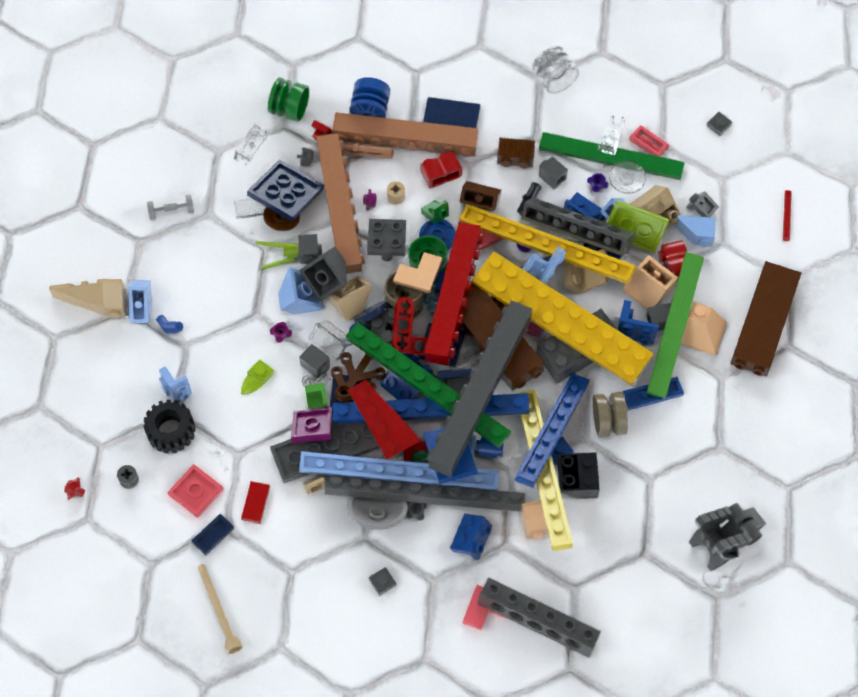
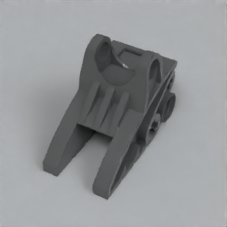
M735 503L730 507L725 506L699 515L695 519L698 529L689 540V544L692 548L702 544L708 549L710 560L707 568L713 571L728 561L738 558L740 556L739 549L746 545L750 546L763 536L759 530L766 525V522L754 507L743 510L738 503ZM728 520V522L721 528L720 524Z

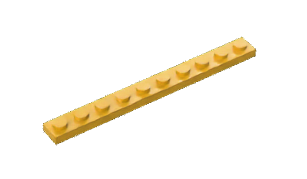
M468 204L459 218L460 222L481 225V230L549 256H552L559 246L566 251L563 261L627 285L636 270V266Z

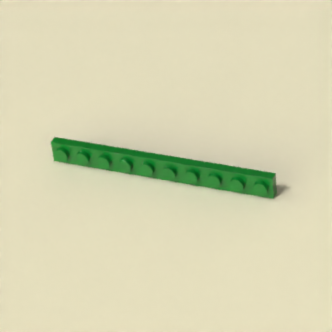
M357 323L347 333L346 339L448 413L453 414V405L456 400H460V394L360 323ZM485 412L475 429L476 433L497 448H500L511 435V431Z

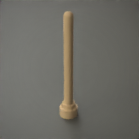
M200 564L198 565V571L226 637V644L224 646L227 654L236 653L243 648L240 639L233 635L206 566Z

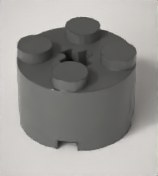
M395 308L385 310L384 313L371 321V332L389 345H391ZM404 319L398 322L400 330L407 328V322ZM397 332V336L401 335V340L397 342L400 349L402 346H405V343L402 342V336H406L407 333Z

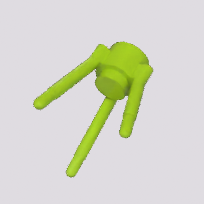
M256 241L257 245L283 248L284 256H287L286 259L263 265L261 269L294 262V258H299L298 243L284 244Z

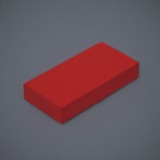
M250 482L241 520L261 524L270 491L269 484Z

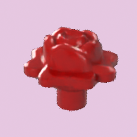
M79 477L69 480L64 487L68 500L76 495L83 497L86 491L81 488Z

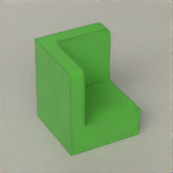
M324 383L305 386L308 409L328 407Z

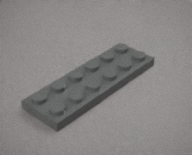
M366 422L332 424L331 440L292 443L291 439L270 446L283 484L310 474L299 472L301 451L358 457L380 448Z

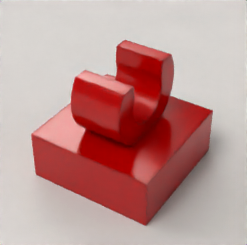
M316 120L311 124V127L315 130L312 138L316 141V136L332 134L330 127Z

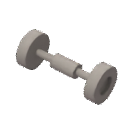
M185 195L186 203L165 204L164 207L154 208L153 201H148L147 208L150 220L156 219L155 212L162 210L168 212L178 210L181 207H187L189 214L194 213L192 196Z

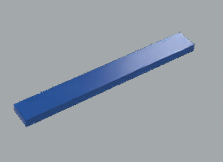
M574 373L571 374L516 474V482L534 488L585 393L590 379Z

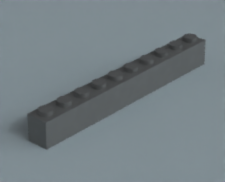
M512 300L508 307L505 306L501 313L502 319L500 322H496L493 329L495 333L492 337L489 336L485 344V352H481L478 357L477 363L479 364L471 370L469 375L470 381L468 384H464L460 400L455 401L452 409L454 412L452 416L447 417L443 433L439 432L435 442L437 443L435 449L431 448L427 460H429L430 469L448 477L452 476L531 320L532 308Z

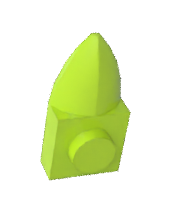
M259 359L247 371V376L241 386V394H250L261 388L272 377L274 370Z

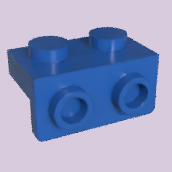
M464 513L450 549L455 553L467 554L474 560H479L484 551L488 536L491 534L492 524L484 516Z

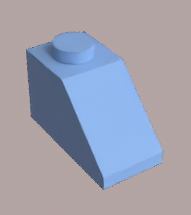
M678 215L676 228L693 245H699L700 247L713 246L716 218Z
M132 280L128 286L130 323H149L152 301L151 280Z

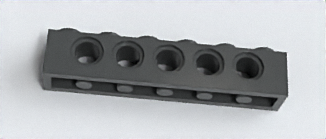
M534 197L525 202L521 217L524 221L621 256L631 250L635 233Z
M489 577L477 602L478 605L588 658L601 633L600 630Z

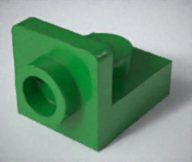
M434 200L421 208V214L436 224L449 216L448 202L444 200L439 203Z

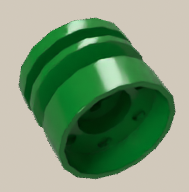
M278 77L269 94L268 113L276 114L279 117L285 113L287 119L296 122L301 121L309 101V86L296 82L292 87L291 80L285 81L284 78Z
M430 235L419 237L411 243L408 249L410 267L418 269L425 252L442 257V263L438 272H446L448 252L444 241Z

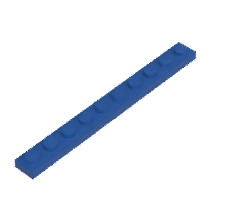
M528 393L492 395L484 412L489 416L529 414ZM429 398L385 400L403 420L443 419L452 416ZM355 402L333 403V424L365 422Z

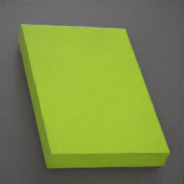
M616 200L607 224L635 233L632 245L653 253L656 252L669 223L668 218L620 200Z

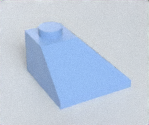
M290 267L278 293L280 310L292 314L323 310V301L318 300L300 271Z

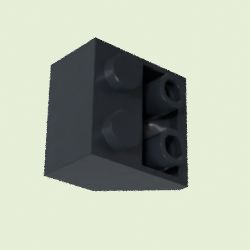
M597 452L557 454L560 493L577 499L598 498L600 486Z

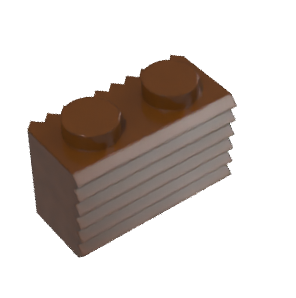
M500 137L497 164H501L503 167L519 166L523 169L533 167L535 140Z
M466 181L462 187L459 201L460 203L463 202L464 204L467 203L468 205L471 204V206L488 208L494 211L499 205L502 190Z

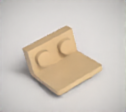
M605 249L597 251L607 255V251ZM563 261L564 287L578 295L608 283V277Z

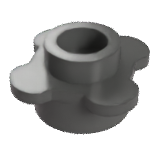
M407 503L408 511L406 517L408 519L417 518V520L422 521L425 518L424 510L427 508V504Z

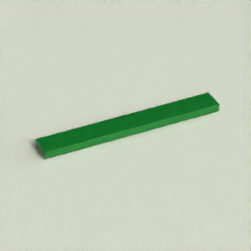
M546 132L542 133L539 150L676 180H681L685 163L683 161Z

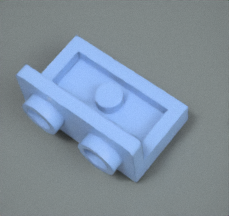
M166 366L159 369L161 377L158 379L166 396L170 395L173 400L177 401L188 399L192 391L186 375L175 381Z

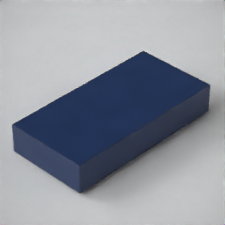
M220 513L191 542L206 556L235 528Z

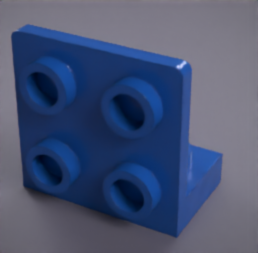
M624 300L617 330L641 344H654L659 325L632 319L634 309H630L632 301Z

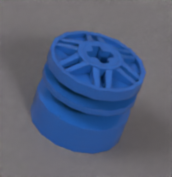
M363 77L357 79L353 87L349 113L386 118L391 93L390 86L377 78Z

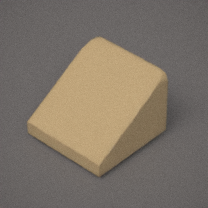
M317 475L302 482L307 494L310 495L325 488V479L323 476Z

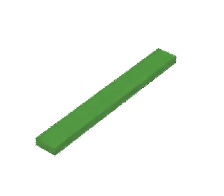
M689 252L685 253L646 392L648 394L666 398L703 265L704 257Z

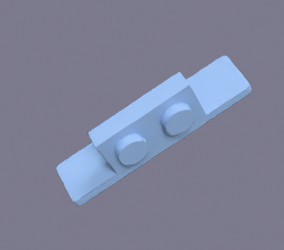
M558 246L548 262L532 253L522 269L546 284L554 276V270L557 265L563 262L566 251Z

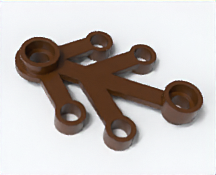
M349 352L342 353L340 361L345 365L349 380L345 384L341 367L335 366L331 369V376L336 380L338 386L335 390V398L339 402H350L353 399L348 391L350 388L354 387L356 383L374 378L384 380L386 370L378 367L375 370L363 373L373 359L365 353L357 368L354 369L352 355ZM369 381V383H370V384L375 388V390L377 391V385H376V383H375V382H372V381Z

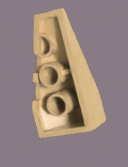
M103 278L97 279V283L89 284L88 281H81V284L76 286L71 283L49 286L50 293L55 299L112 318L126 317L128 295L122 279Z

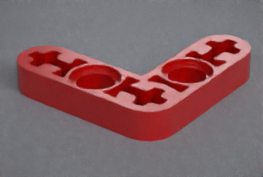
M400 297L395 303L391 346L401 353L425 355L428 338L411 336L414 302L409 297ZM404 300H406V304H409V307L405 308L404 313L408 314V317L399 316V313L403 314L404 308L400 307V304L404 303ZM401 319L407 322L405 330H400L398 327V322ZM397 332L407 333L406 336H402V342L405 343V346H402L401 349L397 345V342L401 340V335L397 336ZM418 340L424 343V349L420 352L415 349V343Z

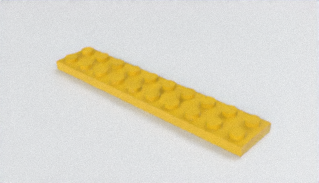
M494 251L472 279L474 285L507 306L512 300L532 308L531 322L630 386L634 384L654 355L645 347Z

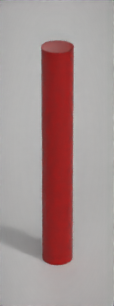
M791 190L784 191L783 241L790 240Z

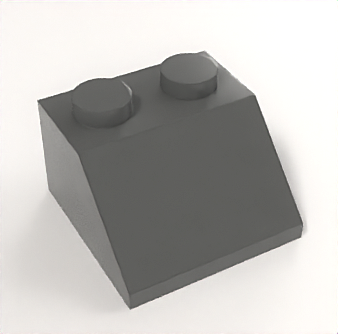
M336 246L299 270L319 301H322L347 284L346 261Z

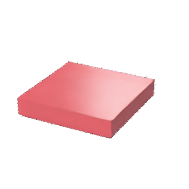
M193 464L167 494L198 519L224 488Z

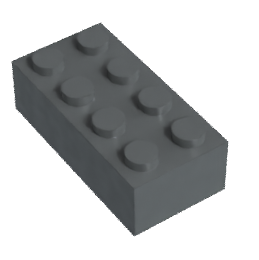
M602 308L592 313L616 329ZM553 335L537 344L536 353L542 359L545 368L556 383L594 363Z

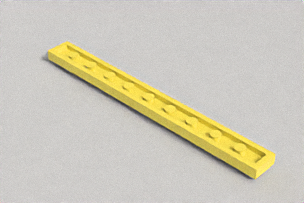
M535 389L516 392V394L528 393L529 414L520 415L529 451L544 425ZM550 456L536 484L552 551L573 548V541L552 456Z

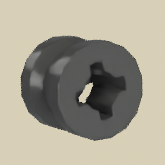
M124 465L118 469L117 478L123 488L131 489L138 484L139 477L133 466Z

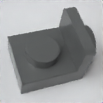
M705 191L693 194L689 198V204L686 206L688 210L694 208L701 217L709 218L719 208L718 204Z

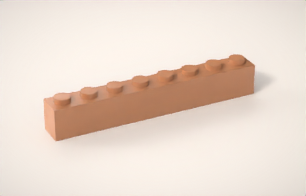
M335 112L332 134L338 133L339 140H343V142L405 148L412 151L423 150L430 153L454 152V154L465 157L476 156L477 128Z
M338 133L316 136L334 243L346 261V274L361 272L365 259L364 254L359 252L362 243L361 237L356 235V231H359L358 221L353 219V215H356L355 205L350 202V199L353 198L352 188L347 186V183L350 182L349 172H345L344 169L347 166L346 156H342L341 152L344 151L343 140H339Z

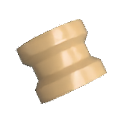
M393 181L387 186V199L390 203L400 204L405 199V187L399 181Z

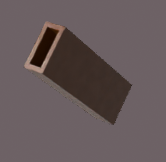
M765 261L730 362L731 365H734L737 369H746L755 375L767 377L802 272Z
M472 283L470 293L467 292L466 298H468L467 307L462 310V314H464L462 326H459L479 351L484 353L487 339L489 336H493L496 322H500L502 319V310L487 292ZM523 336L502 376L503 381L511 391L522 388L529 380L538 378L544 371V362Z

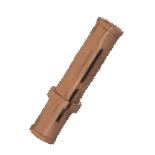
M358 142L355 144L343 143L344 151H341L342 154H350L355 157L370 156L392 159L394 155L393 147L361 145Z

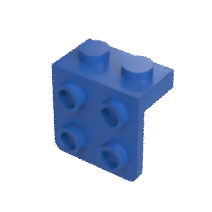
M403 354L437 378L433 374V369L427 365L423 366L418 362L419 358L416 355ZM390 370L386 373L385 379L380 382L381 387L397 400L415 399L419 394L418 390Z

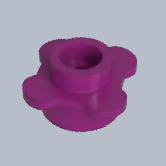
M368 189V193L363 196V205H366V211H369L370 207L375 208L377 203V195L372 193L371 189Z
M280 322L270 329V334L274 335L276 342L282 343L285 338L292 336V330L288 329L285 322Z

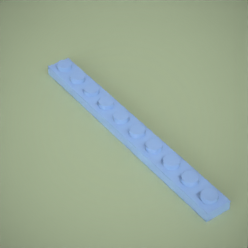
M301 451L299 467L300 473L498 490L499 470L477 468L478 474L439 484L435 471L430 469L427 463Z

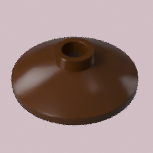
M266 207L263 212V220L267 226L274 230L288 231L298 225L300 215L291 222Z

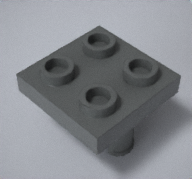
M369 219L367 255H381L382 260L386 262L391 261L392 256H405L406 220Z

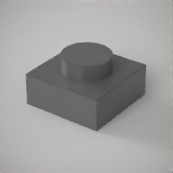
M717 112L707 122L706 126L721 136L732 126V121L721 112Z
M386 567L368 577L379 596L397 586Z

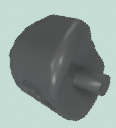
M302 147V155L297 154V158H301L300 165L302 167L310 166L313 162V150Z

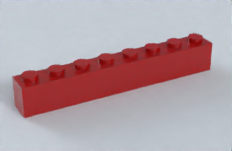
M458 222L425 349L426 362L449 366L450 359H454L455 348L453 346L454 342H458L460 332L457 330L459 325L462 326L464 318L462 310L467 307L468 298H466L467 292L470 293L472 281L470 279L471 276L475 275L476 271L474 263L475 260H479L480 249L478 247L479 244H483L484 233H481V225Z

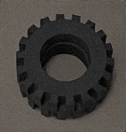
M166 399L165 403L159 401L157 406L155 404L152 405V410L146 412L147 417H144L143 420L144 430L153 448L156 447V450L159 452L163 449L164 453L169 454V451L177 453V449L182 451L185 449V445L189 446L191 444L190 439H194V432L196 430L189 408H186L185 404H180L177 400L171 402V399ZM175 420L180 422L179 427L173 432L163 433L159 431L161 425L166 421Z

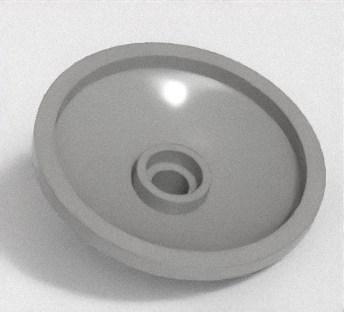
M350 497L347 503V511L353 521L365 528L375 530L388 529L398 525L405 519L408 508L406 501Z

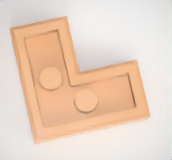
M424 252L418 269L399 264L393 280L394 283L430 293L442 263V257Z

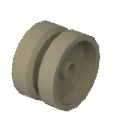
M611 393L609 399H607L605 394L593 395V418L597 436L599 438L609 437L611 429L616 436L626 435L628 432V418L623 393Z

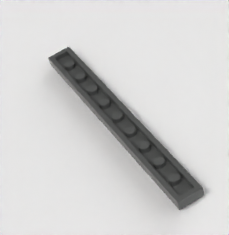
M327 476L325 484L326 495L521 512L522 504L525 503V493L339 476Z

